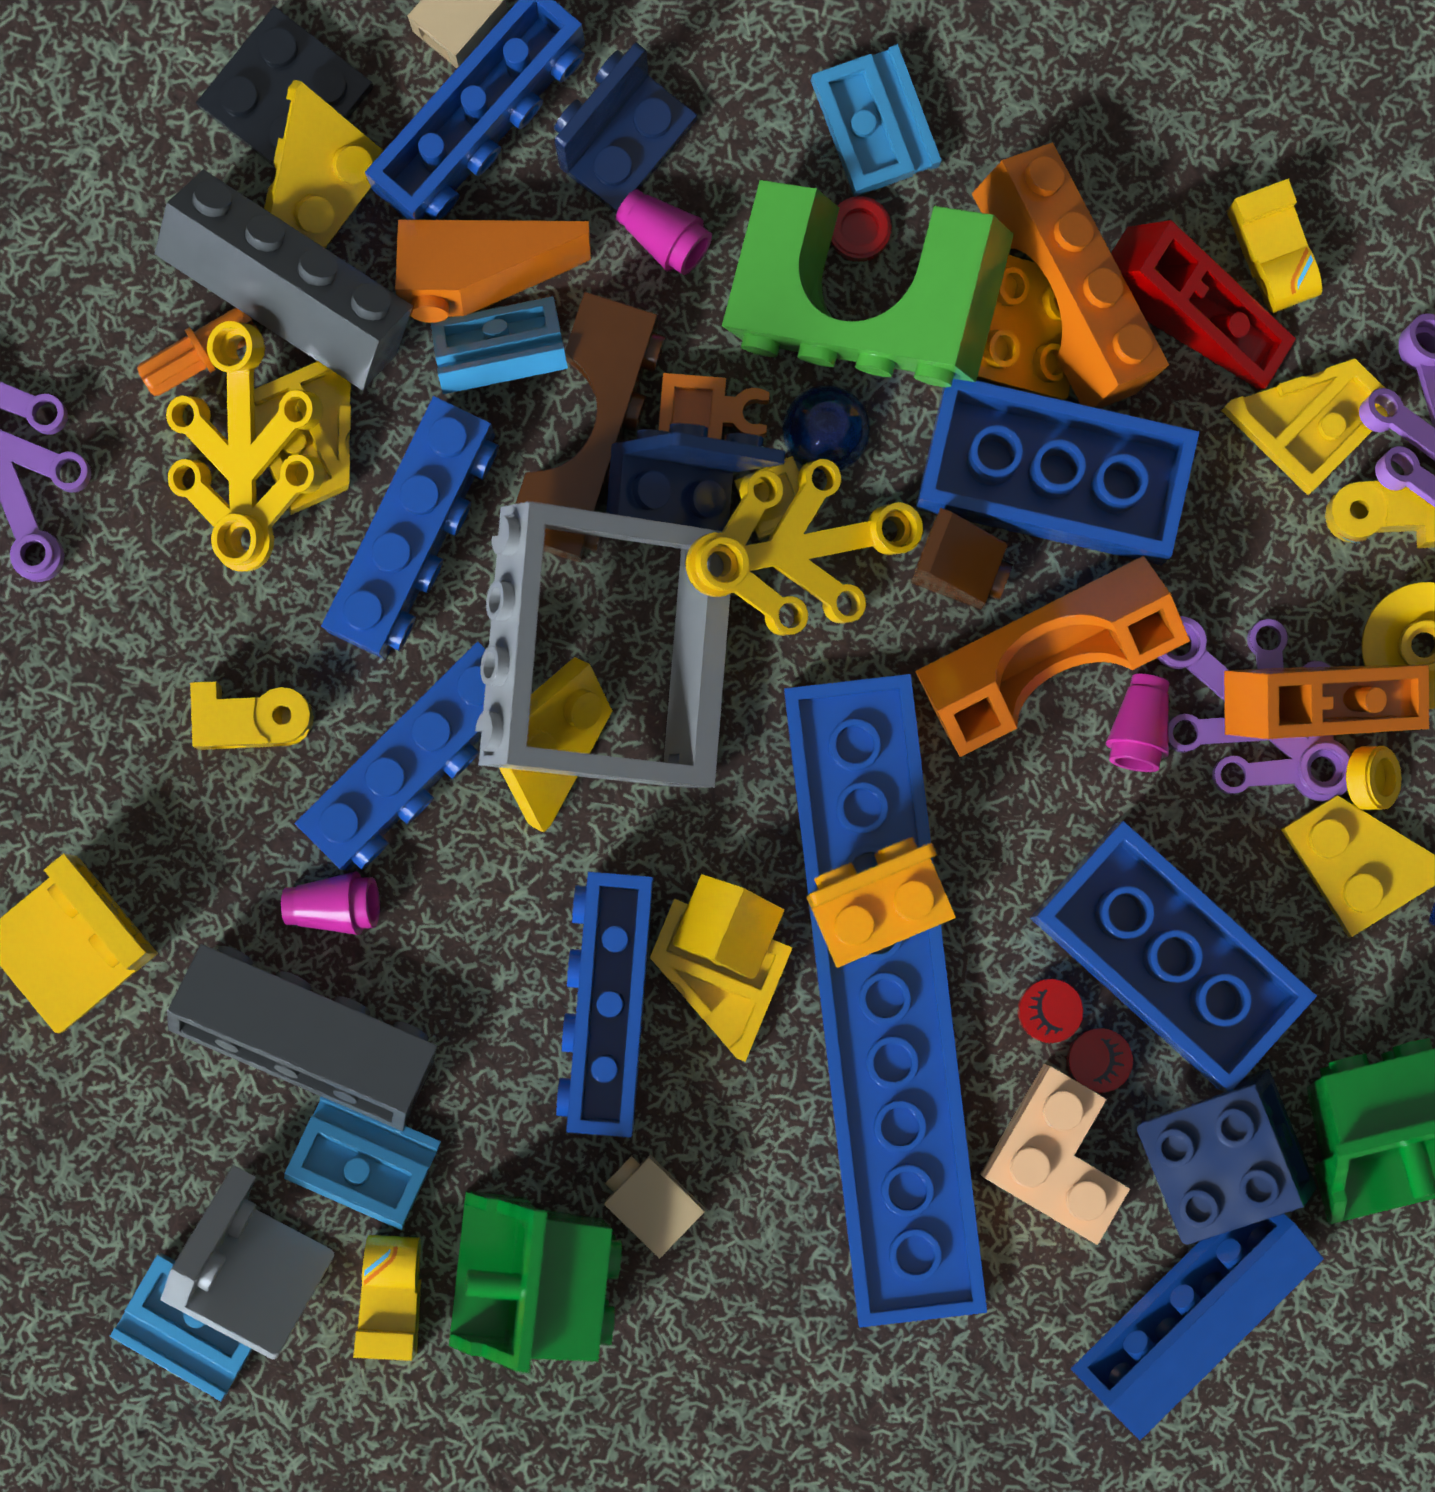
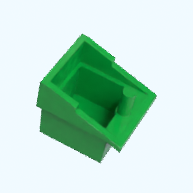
M1430 1038L1392 1047V1051L1381 1054L1383 1062L1371 1065L1369 1064L1367 1054L1355 1055L1328 1063L1329 1066L1319 1069L1321 1078L1306 1087L1322 1162L1313 1166L1329 1225L1435 1199V1049L1432 1047Z
M465 1191L448 1345L470 1356H481L506 1368L522 1373H530L531 1359L598 1362L600 1345L610 1346L613 1338L615 1308L614 1306H609V1301L605 1299L607 1279L617 1280L619 1277L622 1254L621 1240H616L615 1234H612V1228L602 1218L536 1209L526 1197Z

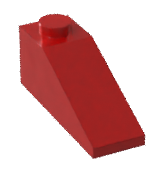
M1172 220L1127 227L1111 254L1146 321L1253 387L1266 389L1296 338Z

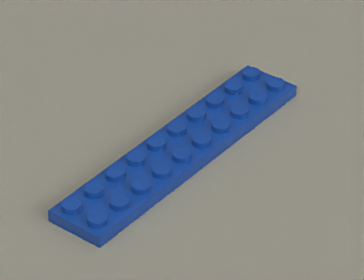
M911 674L784 688L808 895L819 891L814 881L816 877L849 863H853L857 874L878 866L873 854L898 842L913 837L917 848L930 844V829ZM809 905L858 1326L861 1328L987 1313L941 924L836 968Z

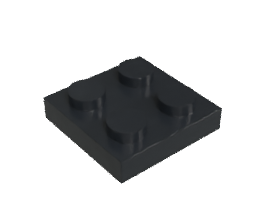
M273 6L196 101V104L208 116L275 167L273 162L278 138L284 137L291 100L286 99L288 87L294 80L302 81L347 120L374 86L368 78Z

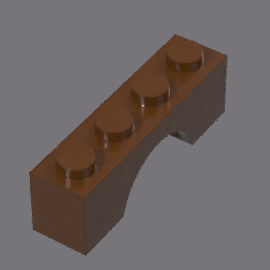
M584 292L565 349L567 362L583 375L594 392L597 401L595 425L587 443L569 461L549 470L526 472L515 504L536 502L598 512L605 489H608L612 444L621 442L625 429L636 432L647 398L646 395L637 393L644 369L652 372L656 371L664 348L666 336L656 333L658 328L657 314ZM545 528L543 551L582 563L586 549L597 552L602 537Z

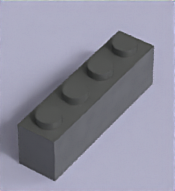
M204 169L166 204L154 253L156 256L344 379L364 390L397 355L413 307L407 301Z
M200 944L167 1010L168 1031L403 1132L435 1060L437 1045L428 1042L429 1037L425 1032L408 1023L394 1022L393 1026L370 1017V1011L364 1005L350 998L337 996L333 1001L311 991L312 987L307 981L292 973L278 971L276 975L256 968L252 966L253 961L247 955L234 948L219 946L215 950Z

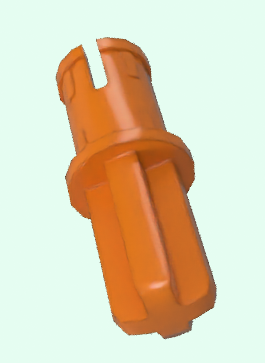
M235 307L194 332L190 327L185 329L186 337L138 365V373L149 392L154 396H160L206 368L210 373L215 371L216 369L211 363L207 352V342L212 330L220 323L226 321L247 323L258 330L257 326L251 321L252 318ZM245 338L239 342L237 350L246 345Z

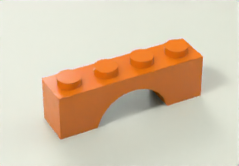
M1052 142L1002 160L971 194L981 213L994 215L1014 234L1011 248L1027 254L1040 267L1048 279L1059 306L1062 322V340L1057 360L1080 404L1100 409L1137 394L1167 368L1169 363L1055 145Z
M1142 556L915 672L941 725L959 757H962L1017 729L1019 713L1024 702L1038 686L1052 676L1075 666L1096 662L1119 664L1134 670L1190 642L1170 592L1147 559Z

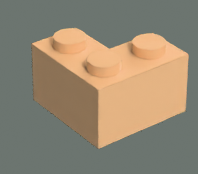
M1044 1064L980 1175L1096 1245L1099 1244L1130 1188L1074 1156L1107 1099L1052 1066Z

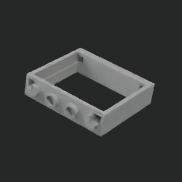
M536 502L502 506L500 509L499 532L497 536H492V547L497 554L495 579L489 588L486 599V610L488 617L491 619L489 647L485 650L481 661V678L485 684L483 713L478 718L475 731L481 732L479 765L671 787L714 788L730 594L722 597H711L698 591L688 578L686 556L691 545L699 537L713 532L721 533L722 531ZM545 528L681 549L664 762L527 747ZM712 553L707 561L709 572L718 577L723 571V561L715 553Z

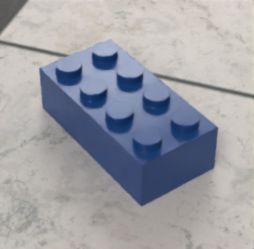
M953 379L952 386L943 387L916 510L938 514L940 508L953 512L969 522L1135 560L1144 556L1149 563L1162 566L1172 557L1200 431L980 381L970 382Z
M1124 821L1115 823L1030 917L1035 924L1221 1091H1232L1317 997L1316 994Z

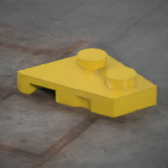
M294 80L288 87L286 99L291 100L284 137L278 138L273 162L276 175L273 183L268 187L264 209L326 248L371 188L365 171L379 157L383 150L302 81Z
M1352 359L1328 367L1324 371L1280 383L1278 386L1244 398L1241 396L1232 399L1221 411L1290 479L1309 495L1372 432L1362 423L1359 416V407L1374 390L1385 387L1356 359ZM1375 403L1376 410L1381 415L1387 417L1388 413L1385 408Z
M318 361L254 389L255 439L277 414L280 400L287 392L291 390L312 392L320 398L323 405V415L320 422L312 429H299L268 466L276 483L280 479L282 463L291 455L314 456L323 465L324 480L322 485L313 493H300L288 508L290 515L340 494L349 488L351 382ZM300 399L295 406V415L299 421L305 417L307 411L306 403L303 399ZM304 463L300 464L296 471V478L300 485L305 483L308 478V469Z
M574 657L531 694L527 747L590 754L612 713V709L589 663ZM499 768L526 821L530 826L544 833L552 825L577 776Z
M1338 795L1325 801L1281 829L1348 937L1355 936L1435 886V855Z
M674 899L650 959L721 1039L737 1059L746 1062L792 947L772 939L757 976L754 979L742 976L712 960L684 951L673 945L674 936L688 904Z

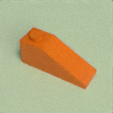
M398 220L396 295L413 305L410 316L421 322L436 323L444 321L448 317L465 316L591 260L589 221Z
M1429 665L1290 667L1224 671L1225 735L1280 739L1429 729Z

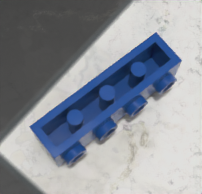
M518 0L365 171L372 190L406 220H442L459 199L460 194L455 190L471 172L476 176L483 174L498 157L501 146L497 143L514 125L518 129L525 127L541 108L543 100L539 96L555 78L560 83L567 80L581 64L585 53L581 50L585 46L582 23L555 0Z
M435 396L432 397L322 622L321 627L328 633L384 660L387 659L391 648L398 651L402 649L416 619V616L409 613L419 591L429 593L442 568L444 559L438 557L437 554L447 534L456 536L469 513L471 502L465 499L475 476L482 480L486 477L497 455L499 445L492 442L496 434L491 423Z
M478 641L294 823L339 869L348 871L354 864L361 870L367 867L389 844L382 836L400 818L406 824L411 823L433 801L434 797L428 791L445 774L451 779L456 778L479 755L480 752L474 745L481 739V732H477L475 729L478 718L483 713L485 684L481 678V661L486 649Z
M588 872L587 886L575 885L572 923L583 924L581 950L570 949L567 987L578 988L576 1014L565 1013L562 1034V1052L573 1053L571 1078H559L556 1116L568 1117L566 1132L632 1137L654 886L653 877Z
M1285 1214L1201 1240L1071 1370L1141 1440L1324 1258L1297 1225Z

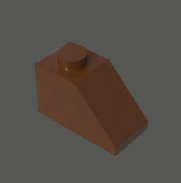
M940 508L910 583L981 610L988 596L999 600L1013 566V564L1002 560L1008 544L953 512Z

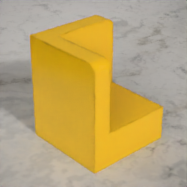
M701 874L674 936L673 945L684 951L712 960L742 976L754 979L758 974L784 909L745 888Z

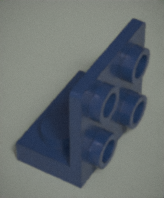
M637 42L631 46L625 55L617 50L606 60L595 77V81L600 85L584 104L579 99L574 100L561 114L554 126V130L559 133L554 141L560 169L616 214L627 195L635 189L639 190L697 121V115L649 77L647 50Z
M670 424L669 432L662 430H638L637 439L612 444L606 513L723 531L730 516L733 473L784 465L785 451L763 447L764 438L753 434L729 433L725 435V440L709 438V428L696 424Z
M1269 1068L1245 1076L1232 1091L1144 1120L1137 1127V1132L1182 1243L1186 1245L1302 1208L1317 1189Z

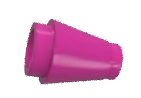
M638 189L633 190L627 195L616 214V220L625 226V229L666 271L675 269L682 275L688 274L704 257L712 240V233L703 227L704 221L702 218L650 195H645Z
M1134 674L1132 676L1131 684L1127 689L1106 741V746L1111 749L1109 761L1112 764L1132 771L1156 772L1160 768L1161 759L1168 757V689L1170 683L1166 679L1150 674Z
M355 871L297 885L296 887H285L281 896L283 921L286 925H298L300 927L360 935L364 928H375L379 920L380 899L377 883L373 877H361L359 872Z

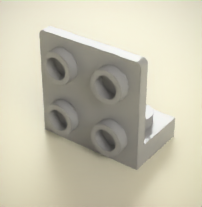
M233 1165L172 1266L161 1301L270 1359H276L331 1264L334 1252L323 1244L256 1209L257 1205L248 1200L256 1177Z

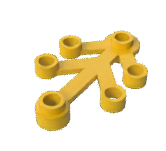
M226 321L220 323L212 330L207 342V352L211 363L219 370L227 372L228 440L210 422V409L201 398L183 395L174 398L167 407L166 419L172 430L185 434L229 481V504L211 487V471L204 462L199 460L181 459L176 461L169 469L168 484L174 494L186 497L214 527L211 543L214 553L220 561L232 570L247 572L256 570L267 562L274 547L272 527L299 494L313 493L323 483L324 468L322 463L314 456L294 454L284 460L280 468V479L257 503L256 480L299 429H312L320 422L323 415V405L320 398L312 392L291 390L281 398L277 414L255 439L254 369L259 366L264 357L265 344L262 335L254 326L235 321ZM245 338L247 345L246 353L241 360L237 354V346ZM300 399H303L306 403L307 411L305 417L299 421L295 415V406ZM190 404L193 408L194 418L191 424L187 426L183 420V412ZM304 463L308 469V478L305 483L300 485L296 478V471L299 465ZM189 468H192L195 473V483L188 490L183 484V475ZM246 529L249 530L251 536L250 546L247 551L241 543L242 534Z
M818 459L808 462L801 467L798 473V486L800 489L768 541L745 546L765 509L776 506L783 496V484L778 475L769 470H761L748 474L742 480L739 489L741 501L721 533L705 534L691 545L686 556V572L692 585L707 596L722 597L731 593L738 595L765 615L767 627L777 635H792L802 631L808 622L807 607L797 597H782L751 572L753 570L774 567L821 601L823 611L829 620L835 623L854 622L863 615L866 608V599L863 592L855 585H843L809 559L871 546L885 555L909 552L921 540L923 533L922 520L912 506L897 502L876 508L871 513L867 522L804 534L825 498L836 493L841 484V473L837 465L828 459ZM816 468L823 470L827 477V484L823 490L817 489L812 482V474ZM758 479L765 481L769 487V496L765 502L757 499L754 494V484ZM885 519L893 521L897 526V536L893 541L887 540L883 535L882 524ZM712 553L717 554L723 561V571L718 577L712 575L707 567L708 558ZM842 592L849 596L852 603L851 610L847 615L842 614L837 607V598ZM784 604L788 605L794 613V621L789 628L785 627L779 619V610Z

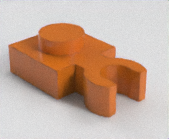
M663 373L658 430L669 432L670 424L686 423L708 427L709 438L722 440L723 426L734 427L737 433L753 434L764 438L767 433V425L749 423L744 418L743 411L748 405L753 403L769 404L770 393L761 388H748L741 391L736 397L725 396L726 378Z

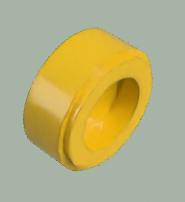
M1362 746L1355 749L1351 754L1346 769V784L1349 796L1355 806L1362 810H1382L1390 808L1396 801L1401 789V769L1397 757L1388 747Z

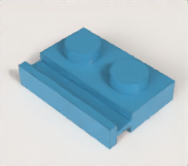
M898 44L889 47L884 52L875 55L868 54L812 74V86L854 197L912 177L913 174L930 168L932 170L940 166L942 160Z
M554 296L474 312L465 316L450 317L441 322L430 323L438 366L437 372L443 394L568 369Z
M320 1097L318 1106L313 1116H311L284 1173V1179L402 1231L435 1155L439 1150L441 1141L405 1126L402 1132Z
M159 1253L110 1337L210 1396L222 1401L253 1349L161 1301L170 1270L175 1260L163 1253Z

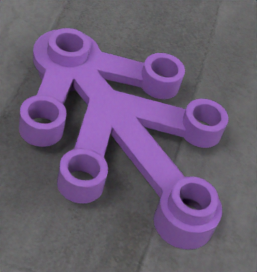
M1422 314L1416 317L1400 334L1399 354L1402 361L1408 367L1417 370L1433 426L1405 407L1401 398L1394 391L1387 388L1374 390L1361 403L1359 416L1362 423L1368 429L1374 432H1385L1392 429L1435 461V314ZM1375 403L1385 408L1388 417L1381 415L1376 410ZM1396 446L1391 448L1377 461L1375 474L1378 481L1384 487L1394 491L1407 487L1435 507V475L1420 466L1419 459L1413 451L1406 447ZM1391 461L1398 463L1402 467L1404 475L1396 473L1392 468Z
M0 382V409L27 418L29 424L42 434H56L65 427L68 420V412L65 405L58 398L51 394L34 396ZM45 404H54L57 408L56 419L48 425L39 424L36 417L38 409ZM0 430V502L16 539L10 550L11 563L18 574L30 581H48L55 577L62 569L64 550L58 539L48 532L40 530L14 463L51 478L56 486L71 493L79 492L89 484L91 468L88 462L77 453L63 452L58 454ZM67 462H78L81 467L79 478L72 483H64L60 478L62 466ZM40 543L45 548L44 560L35 566L28 565L25 560L26 549L32 544Z
M1180 616L1190 640L1188 652L1182 656H1176L1168 652L1157 659L1163 665L1172 669L1187 668L1224 701V671L1228 669L1206 650L1207 638L1202 626L1191 618ZM1261 620L1254 624L1248 632L1247 643L1250 650L1256 655L1257 669L1283 668L1282 651L1287 645L1288 635L1285 627L1276 620ZM1270 627L1278 634L1279 641L1274 650H1264L1257 644L1256 635L1260 628ZM1311 661L1302 667L1330 666L1322 661ZM1180 714L1169 721V747L1177 752H1190L1205 744L1270 741L1290 758L1248 763L1239 756H1227L1219 760L1213 768L1212 779L1217 789L1225 794H1237L1251 786L1294 784L1305 797L1315 801H1328L1337 795L1341 796L1348 790L1346 769L1351 753L1343 744L1334 740L1333 735L1311 736L1307 738L1261 739L1225 735V718L1198 719L1191 714ZM1180 721L1189 722L1195 728V740L1189 745H1181L1174 739L1173 729ZM1316 758H1325L1332 764L1333 774L1326 782L1316 780L1311 774V764ZM1227 763H1235L1243 770V781L1237 787H1229L1222 780L1221 771Z

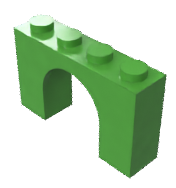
M759 181L722 327L742 340L741 348L743 350L765 357H777L779 349L798 352L797 357L800 360L823 367H834L836 359L856 362L855 368L881 377H892L894 369L915 372L914 378L918 381L939 387H951L953 379L970 382L977 381L1014 236L997 217L992 214L934 206L918 269L905 295L889 310L874 318L862 321H842L832 318L825 305L822 293V276L839 207L817 188Z

